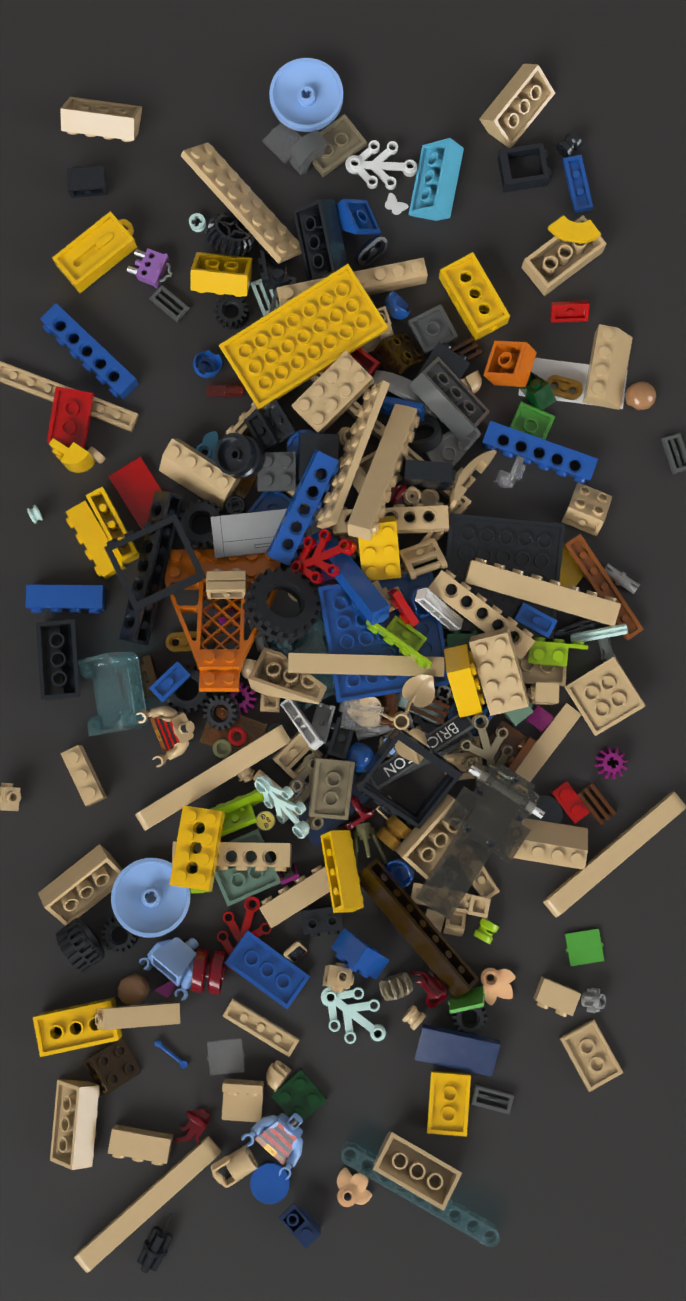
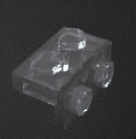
M517 455L510 473L499 470L495 482L503 488H513L516 480H520L526 467L523 464L525 458Z
M349 699V701H345L340 728L379 734L384 707H380V704L374 702L363 704L359 700Z

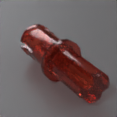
M227 383L224 385H208L206 387V394L208 397H225V399L227 397H244V386L227 385Z

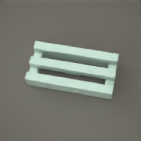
M259 279L250 284L264 317L269 314L271 304L262 284V279ZM258 284L269 309L265 311L256 285ZM271 289L269 292L273 299L274 291ZM276 299V303H275V306H276V307L274 308V310H275L277 307H279V304H278L277 299Z

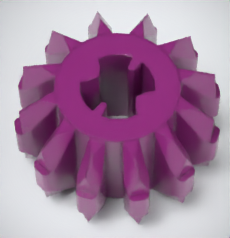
M240 682L239 692L228 693H230L231 698L239 697L238 694L242 693L245 701L242 700L243 703H239L238 709H241L242 713L243 708L247 714L249 713L247 706L252 709L255 707L250 701H257V698L250 696L256 692L253 690L248 692L250 689L249 684L243 689V682Z
M606 747V752L604 750L599 751L602 757L595 756V759L600 761V763H596L594 766L601 767L597 773H604L605 779L611 776L612 780L616 779V774L620 777L623 776L621 770H627L623 763H627L628 759H622L625 753L621 752L618 754L619 750L617 747L613 751L611 747ZM609 758L611 761H615V765H612L613 768L607 765V761H610Z

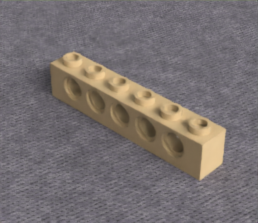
M422 503L413 504V507H405L404 504L393 505V508H386L384 506V517L387 515L396 517L397 534L448 532L449 530L448 505H443V503H433L432 506H424ZM343 507L337 524L333 525V536H349L346 520L351 516L353 509ZM427 513L432 514L434 520L428 522L424 520L423 516ZM411 514L415 520L413 522H406L404 516Z
M441 570L428 586V589L485 633L494 631L492 623L500 619L503 622L502 628L509 627L510 632L516 631L518 633V639L513 644L517 657L522 659L535 642L532 639L533 634L525 628L521 631L516 627L518 623L511 617L504 618L500 615L503 611L494 604L492 607L485 603L487 599L479 593L476 596L471 593V587L463 581L458 583L454 580L456 576L449 570L445 572ZM449 584H454L457 588L456 593L453 595L446 593V586ZM464 596H470L472 599V603L468 607L461 604V599ZM482 607L486 608L487 616L485 618H478L477 610Z
M173 841L172 865H173V861H174V855H175V849H176V843H177L176 841ZM220 842L216 870H228V866L236 867V870L247 871L248 867H255V871H267V867H275V871H287V867H291L292 844ZM196 844L193 850L199 853L202 849L201 844ZM230 851H235L237 854V859L234 862H230L227 858ZM250 851H254L257 855L256 860L252 863L247 860V854ZM273 851L276 854V860L269 863L266 855ZM194 863V864L191 865V866H197V870H198V865H197V863Z

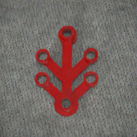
M322 529L319 532L320 541L312 557L307 559L311 550L316 546V539L310 536L305 537L303 540L305 547L300 557L295 559L290 565V568H292L291 573L297 574L299 571L302 573L301 577L307 576L313 583L320 584L324 579L323 574L309 569V567L315 565L325 570L329 576H338L340 572L339 567L334 564H328L325 560L340 553L352 555L356 550V543L353 540L344 538L339 542V545L324 551L328 541L332 538V532Z
M250 896L245 900L244 906L247 911L241 931L234 920L233 912L227 911L223 914L222 919L228 924L237 943L246 930L249 931L254 912L260 907V900L256 896ZM251 900L256 902L255 907H250L249 902ZM226 914L232 915L231 921L225 919ZM264 922L251 933L258 938L263 934H269L272 928L268 922ZM263 925L269 926L268 932L263 931ZM221 930L217 934V939L223 944L229 955L233 950V946L228 940L229 933L226 930ZM221 933L226 934L227 938L225 940L220 939Z

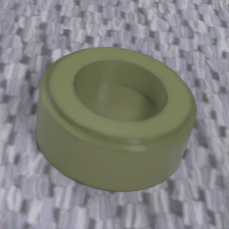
M219 739L213 745V752L219 758H227L232 753V744L226 739Z

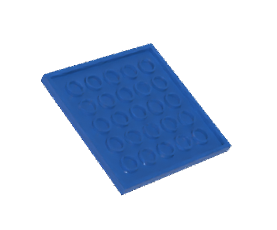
M431 571L417 576V579L412 581L407 573L401 574V578L378 580L382 589L386 587L388 591L398 586L405 600H407V596L412 590L419 587L428 588L434 579ZM340 584L318 587L328 654L404 656L400 653L399 647L394 644L393 646L389 645L383 640L384 637L379 633L374 634L368 630V625H366L367 618ZM398 609L389 612V618L378 624L386 629L395 615L399 617L401 613ZM431 614L423 618L417 617L419 623L413 628L427 637L418 653L425 657H444V677H433L434 687L449 685L444 655L446 647L442 624ZM332 674L337 703L400 693L405 682L414 677Z

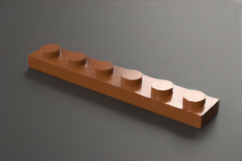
M579 534L565 543L563 546L592 590L598 593L597 597L605 599V596L617 599V603L621 604L615 624L627 625L628 633L623 635L624 638L629 640L644 630L582 535Z

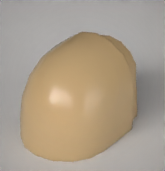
M478 370L461 379L473 394L482 385V378Z
M245 659L241 671L245 679L248 680L257 660Z
M278 1060L275 1063H271L266 1073L268 1085L276 1092L290 1074L291 1069Z

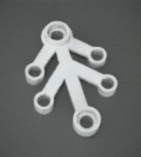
M372 140L369 143V147L359 156L352 155L348 157L345 163L347 171L351 174H358L370 189L377 187L378 179L375 176H370L365 169L372 170L385 183V187L388 190H393L396 187V179L391 176L389 177L383 170L403 171L407 177H412L417 172V163L414 160H406L404 163L384 162L388 157L397 153L398 144L395 141H390L387 144V149L373 161H365L372 154H376L379 151V142ZM376 145L377 148L372 149L371 146ZM394 146L395 149L391 150L389 147ZM352 162H357L358 165L353 166ZM407 165H413V168H408ZM373 180L376 183L370 184L369 181ZM392 181L394 184L388 185V182Z

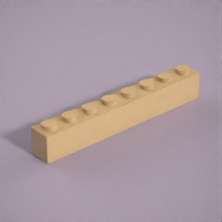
M424 257L354 272L368 295L426 284L428 277ZM324 278L277 287L279 307Z
M395 404L347 523L349 536L371 541L373 535L377 534L379 519L384 517V506L386 502L389 503L391 488L395 487L397 482V472L402 470V459L407 457L408 444L413 441L414 428L419 426L420 417L417 416L416 408Z
M476 558L475 561L470 560L464 579V582L467 584L615 626L621 604L616 602V598L605 596V599L597 597L598 593L589 590L586 593L579 592V587L568 585V588L560 586L561 582L551 579L549 582L542 581L543 577L534 574L528 577L523 575L524 571L514 568L511 572L505 570L506 566L501 564L487 565V560Z

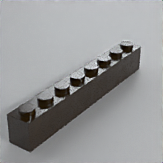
M375 858L358 873L360 885L456 999L470 991L479 981V978L380 860Z

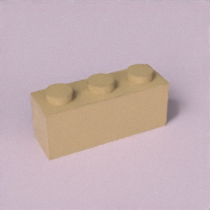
M77 745L61 753L85 806H91L107 798L82 745Z
M115 1124L111 1132L108 1154H113V1157L120 1159L124 1158V1156L130 1157L136 1162L152 1161V1164L161 1166L163 1163L167 1164L169 1160L173 1135Z

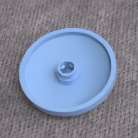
M300 58L290 61L276 72L270 85V104L275 116L285 126L296 131L312 132L326 127L338 116L343 104L341 79L331 66L321 60Z
M159 858L140 859L129 864L116 878L111 892L112 909L118 922L130 933L146 938L160 937L173 931L185 918L190 905V889L169 885L172 863Z

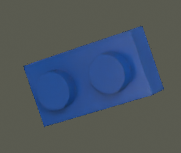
M524 602L514 620L549 638L557 623V620Z
M177 661L149 689L164 703L191 675Z

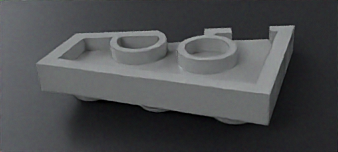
M476 427L460 441L452 431H449L443 435L439 446L430 452H426V455L433 462L453 463L454 468L481 436V433Z

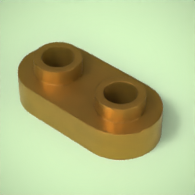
M552 375L547 379L550 386L552 384L557 385V389L552 388L554 395L557 397L577 400L583 392V386L577 380L559 375ZM574 389L576 393L572 394L569 390Z
M189 631L192 640L197 637V631ZM184 632L171 633L167 636L165 643L170 651H191ZM174 640H179L178 646H173Z

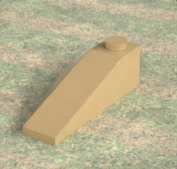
M266 647L263 648L248 677L250 688L253 691L267 696L313 704L320 703L327 689V686L311 674L288 673L287 657L281 652Z

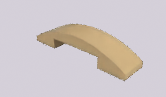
M495 450L479 455L464 468L450 493L448 503L450 511L454 509L467 491L462 485L474 470L482 474L497 452Z
M420 883L413 884L411 894L412 900L417 904L434 906L483 918L488 917L490 898Z

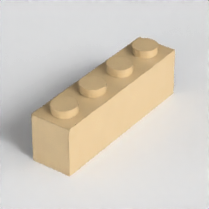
M319 865L312 869L311 872L313 874L307 878L303 875L296 879V884L291 888L288 885L278 891L279 895L275 898L269 896L261 901L263 905L259 909L271 928L330 892L325 866Z

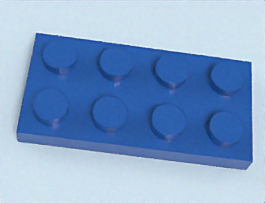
M246 930L223 962L286 1009L290 1007L310 978L308 974L248 930Z

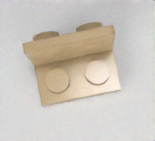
M577 483L562 522L597 536L605 522L612 496Z
M224 1079L222 1085V1120L258 1122L262 1118L264 1081Z

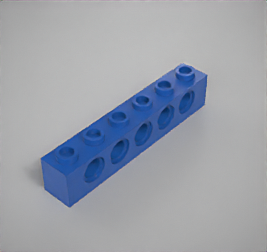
M57 303L40 318L44 324L42 328L49 335L53 333L57 337L55 340L62 347L66 345L70 349L69 353L73 358L82 360V366L88 372L93 371L96 374L95 378L102 385L106 383L110 387L108 390L116 398L120 396L124 400L139 385L137 379ZM61 325H66L64 330L58 331ZM73 338H79L77 343H71ZM87 350H93L91 355L84 356ZM100 363H106L104 368H97ZM119 375V379L111 381L112 376Z
M493 421L489 422L481 444L488 451L498 450L503 452L502 455L505 457L513 458L515 456L521 458L520 461L525 464L531 465V462L538 464V468L542 470H555L557 475L562 477L572 476L574 481L582 484L585 481L589 482L598 461L595 457ZM505 436L508 439V444L500 445L498 438ZM519 442L524 443L526 450L519 452L516 449V444ZM535 449H541L544 456L542 458L535 457ZM552 456H560L562 460L561 464H554L552 462ZM576 461L579 464V470H571L570 462Z
M315 448L266 552L268 557L288 566L296 559L298 555L296 550L299 544H303V540L306 537L304 533L307 527L310 528L314 522V512L319 510L323 500L321 498L323 493L328 492L331 486L330 479L332 475H336L340 465L337 458ZM318 469H325V475L323 477H316V471ZM311 486L317 487V492L314 495H308L307 493ZM302 504H308L309 508L306 512L302 513L299 511V507ZM299 521L301 524L299 529L292 530L291 524ZM291 539L292 544L289 547H284L283 541Z

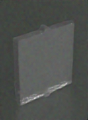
M280 123L275 129L272 128V132L262 141L285 164L292 158V155L289 153L291 148L302 137L295 130Z
M242 1038L207 1042V1060L209 1061L210 1075L245 1072L243 1058L245 1053L243 1052Z

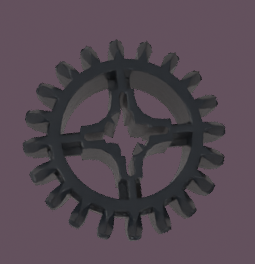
M226 212L224 214L218 213L213 215L207 223L205 230L206 241L210 242L211 247H215V251L219 250L222 254H228L229 257L230 255L236 258L238 255L243 257L244 254H248L255 244V237L233 213L230 215Z

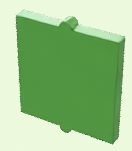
M599 928L565 934L567 945L565 950L568 952L570 966L604 961L602 950L604 944L601 942Z
M484 986L472 988L457 999L450 993V1001H448L450 1014L484 1007V999L486 998Z

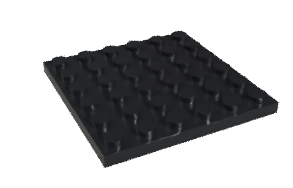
M450 513L445 556L448 568H445L444 572L449 570L456 576L454 580L458 583L464 582L470 560L475 561L476 558L487 560V565L494 566V563L506 566L505 570L511 572L514 568L524 571L523 575L528 577L534 574L543 577L542 581L549 582L550 579L559 582L565 524ZM454 584L446 586V593L448 595L456 593L457 588ZM467 584L471 587V593L475 596L477 593L487 599L485 603L490 607L494 604L503 612L500 615L506 619L511 617L514 620L520 606L524 602L556 620V609ZM464 596L461 599V604L465 607L470 606L472 603L470 596ZM449 606L455 613H457L463 619L461 630H481L475 624H473L471 621H469L467 618H465L463 615H461L459 612H457L455 609ZM482 607L477 610L478 618H485L487 616L486 608ZM500 619L492 623L494 630L501 629L503 626V622ZM516 621L518 623L516 627L521 631L525 628L533 634V637L547 638ZM442 624V629H448ZM554 629L547 639H554ZM516 631L510 632L511 635H518Z

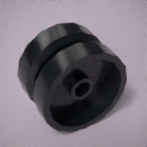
M229 433L218 442L215 450V461L217 467L225 474L239 478H251L262 469L265 461V452L262 444L257 439L239 433Z

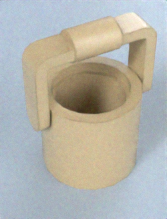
M246 1145L211 1165L213 1177L225 1188L232 1186L246 1175L258 1169L257 1161ZM225 1165L232 1176L227 1180L218 1171Z

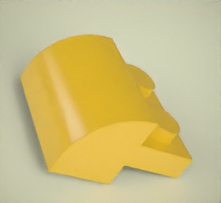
M54 438L49 443L53 449L52 453L71 472H85L96 462L88 451L74 442L69 448Z

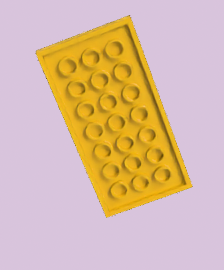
M349 264L221 343L219 347L253 402L261 410L275 399L282 397L331 366L345 351L350 354L387 331L388 326Z

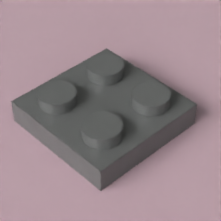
M441 304L408 320V325L424 355L432 352L439 342H446L448 344L458 339V335Z
M265 452L264 464L258 472V492L296 491V452Z

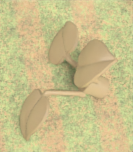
M421 674L408 679L403 685L402 695L409 702L404 712H397L393 717L380 712L381 703L376 697L354 701L347 707V712L353 721L368 728L377 726L380 721L379 715L393 721L397 729L406 731L427 746V739L422 730L413 728L408 731L407 727L410 721L407 714L412 702L416 707H426L431 704L435 696L434 678L432 675ZM398 740L395 744V749L401 757L416 764L422 762L424 757Z

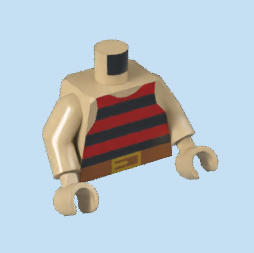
M167 705L152 708L150 711L141 709L137 712L136 715L141 714L144 716V718L137 721L138 723H144L148 717H152L150 720L163 752H166L165 755L158 754L152 759L159 758L161 760V764L156 767H161L168 759L172 760L186 751L189 746L188 740L194 737L193 731L195 726L192 721H188L184 712H177Z

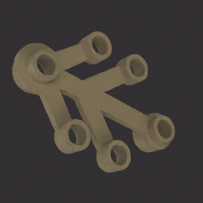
M482 713L475 714L472 717V725L478 730L482 748L472 744L467 738L461 739L459 746L464 751H470L486 759L487 766L478 763L472 756L466 757L464 764L470 769L471 765H468V762L473 760V766L481 771L483 770L490 777L491 773L496 771V775L492 778L500 783L504 777L502 768L508 757L513 754V748L509 744H503L500 748L502 754L496 764L494 756L509 732L504 726L497 727L495 730L496 737L490 746L486 731L489 720ZM482 718V721L477 724L476 720ZM504 729V734L499 735V732ZM468 742V746L464 748L463 744ZM509 747V752L504 753V749Z
M307 755L303 760V770L290 782L289 787L292 791L298 792L303 788L302 782L309 775V783L299 796L292 800V803L295 804L300 801L304 804L308 796L310 795L311 797L314 772L311 762L315 761V757L320 758L318 755ZM295 782H298L297 789L294 788ZM308 816L306 821L310 829L313 830L321 829L324 824L323 818ZM316 819L319 820V824L317 826H315L314 824Z

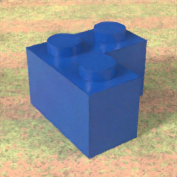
M345 928L331 946L336 952L335 956L343 962L347 961V967L354 972L359 970L358 972L367 979L370 976L377 980L389 962V959L381 952L366 944L357 935Z

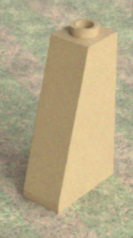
M162 1002L97 1008L95 1023L98 1029L101 1030L180 1024V1003Z

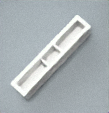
M423 588L417 590L415 597L417 603L450 631L461 630L463 619L431 592L430 589Z
M285 699L280 704L281 707L285 710L308 746L313 750L318 749L324 742L296 702Z

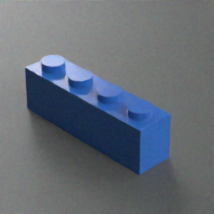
M26 585L25 608L31 610V613H43V610H50V613L59 614L62 613V610H69V613L80 614L81 610H87L90 614H100V611H106V588L103 585Z

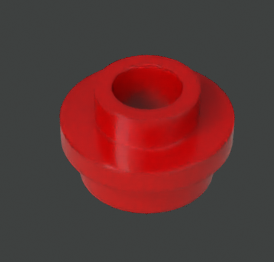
M233 727L228 732V740L232 745H243L247 740V732L242 727ZM235 733L241 734L239 740L234 738Z

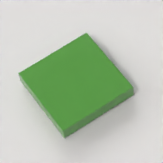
M521 401L510 428L545 440L555 416Z

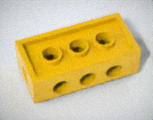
M473 252L440 269L439 279L471 335L475 338V341L508 324L510 315Z
M183 805L169 885L212 892L225 817L223 811ZM200 824H204V832L198 834L197 827ZM200 843L202 849L198 854H195L194 846ZM197 863L198 871L192 874L190 867L192 864Z
M115 997L35 1015L33 1022L40 1057L118 1041L122 1037L121 1029L101 1030L94 1024L97 1008L117 1007ZM74 1023L81 1025V1031L75 1029ZM55 1027L61 1029L62 1035L56 1033Z

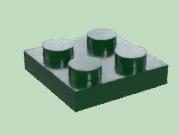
M302 1068L271 1095L289 1118L294 1113H297L303 1121L327 1101L324 1094Z

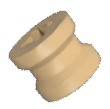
M413 1004L401 1020L408 1022L410 1028L415 1030L424 1020L426 1014L419 1012Z

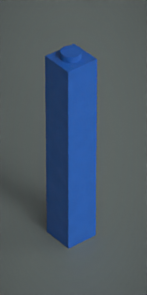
M319 532L311 535V537L316 539V546L312 549L313 551H315L320 541ZM333 534L324 551L339 545L338 540ZM340 553L325 560L326 563L339 567L340 572L334 578L372 626L389 618L390 605L350 555Z

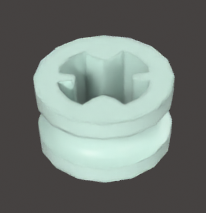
M195 213L189 218V225L193 231L202 232L206 228V220L202 214ZM197 219H200V222H202L199 223V226L195 225Z
M33 505L32 509L27 508V512L34 524L38 520H43L42 514L36 505Z

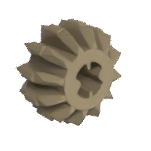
M400 972L380 981L379 989L384 1000L392 1001L409 995L413 991V983L408 973Z

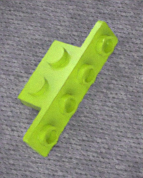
M396 615L386 629L378 623L372 626L368 619L366 620L367 628L372 633H379L384 637L383 640L386 643L399 647L400 653L406 657H413L416 660L415 663L421 668H431L433 663L418 653L427 640V637L409 624L405 625Z
M515 635V638L512 639L513 642L518 639V635ZM534 637L535 642L529 649L528 664L567 667L568 649L588 650V645H584V641H573L572 644H566L563 639H553V642H545L546 638Z
M255 789L246 795L237 796L231 801L220 803L216 807L211 808V810L223 811L225 813L221 837L258 822L252 806L264 801L262 793ZM200 824V825L198 826V828L203 827V826H205V825H204V824Z

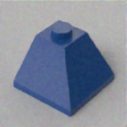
M342 199L336 204L341 230L353 234L379 235L381 233L367 200Z

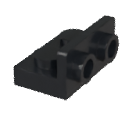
M260 249L261 256L258 257L260 268H263V272H260L262 283L267 284L268 290L290 285L286 261L278 264L270 254L265 255L264 249Z

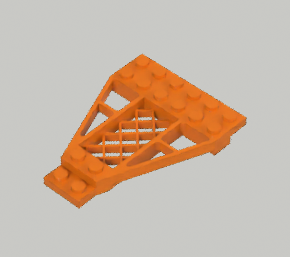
M185 549L171 550L165 573L166 588L197 574ZM193 549L205 576L207 571H212L213 569L231 571L233 568H239L242 571L246 570L247 589H249L258 574H264L266 569L269 568L273 572L276 567H281V562L268 557L266 553L215 558L214 549ZM206 579L183 589L199 590L198 604L195 606H178L174 594L171 595V601L200 672L199 691L239 692L240 673L248 652L259 632L256 627L253 628L248 640H245L246 620L244 615L247 610L243 609V604L246 600L244 598L224 599L228 605L221 609L217 604L223 599L212 601L207 598L205 591ZM278 589L272 590L267 599L269 608L279 591ZM204 599L209 603L205 608ZM239 601H241V608L236 605ZM214 607L218 613L211 617L207 612ZM233 607L237 613L230 617L226 612ZM181 613L198 614L196 641L191 639ZM203 616H204L206 619L209 620V621L206 622L204 625H203ZM224 616L228 621L221 626L216 621ZM239 617H240V625L236 622V620H237ZM213 624L218 629L213 634H210L206 629ZM231 624L237 628L232 634L225 630ZM202 633H204V634L208 637V638H207L206 640H204L203 642H202ZM223 633L227 638L220 643L216 637ZM239 634H240V642L235 639V637L238 636ZM211 641L217 645L214 649H207L205 647ZM231 641L236 645L234 649L225 648Z

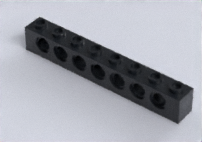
M155 491L147 523L153 522L155 524L160 522V517L169 513L171 516L176 514L179 519L184 497L171 492ZM173 523L143 538L131 588L137 601L162 590L176 532ZM128 600L119 639L148 646L158 602L135 612L130 600Z

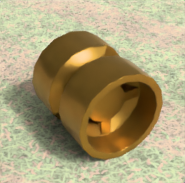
M392 815L386 821L387 826L381 827L375 835L395 851L401 844L400 839H405L412 830Z

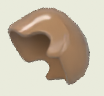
M636 382L626 389V403L636 410L649 409L655 403L656 391L647 382Z
M139 974L126 976L118 985V997L126 1005L139 1004L148 996L150 991L149 982L144 976Z

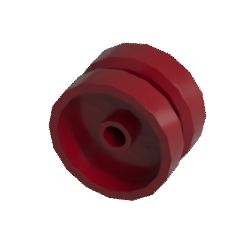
M197 949L192 974V992L202 993L208 981L209 994L220 995L226 971V964L223 963L226 960L225 951L215 950L210 962L209 950Z

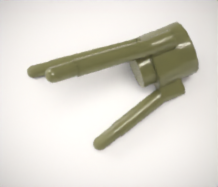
M370 823L358 824L355 827L356 830L353 831L356 866L358 864L359 839L364 841L367 857L370 858L371 856L368 839H371V835L384 864L387 865L388 861L375 835L374 827H371Z

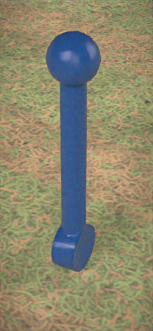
M157 1039L154 1041L155 1047H160L179 1062L181 1068L185 1069L188 1066L186 1060H181L166 1048L161 1040Z

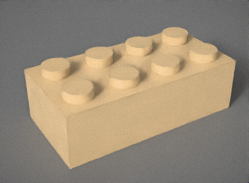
M583 215L575 222L581 223L588 220ZM555 236L525 258L522 269L541 293L546 296L603 253L607 243L601 236L594 241L583 244L570 241L565 242Z
M345 351L291 406L317 433L323 434L374 383V379Z
M509 627L471 636L469 645L490 716L528 707L529 696Z

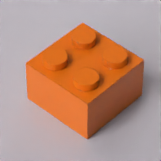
M494 341L483 376L493 385L526 387L537 352L527 342Z

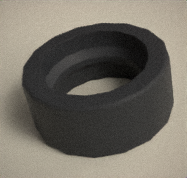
M425 416L423 422H419L418 428H414V435L426 428L433 429L434 433L424 440L413 438L412 443L409 442L408 444L412 450L426 453L439 446L443 435L440 424L435 418Z

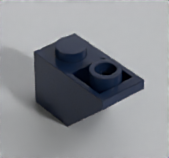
M295 1203L279 1216L282 1223L305 1249L321 1235L319 1224L307 1211Z

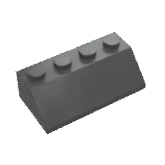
M439 357L408 385L460 441L469 435L490 413L485 405Z

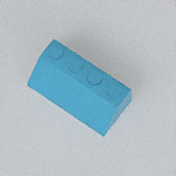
M451 138L422 145L408 215L434 221L450 218L464 148Z

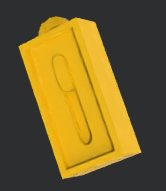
M110 211L53 256L52 259L75 289L81 293L137 248L132 237L134 233L133 226L126 219L118 221Z

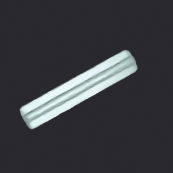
M626 624L574 633L570 635L571 642H587L624 635L628 633Z

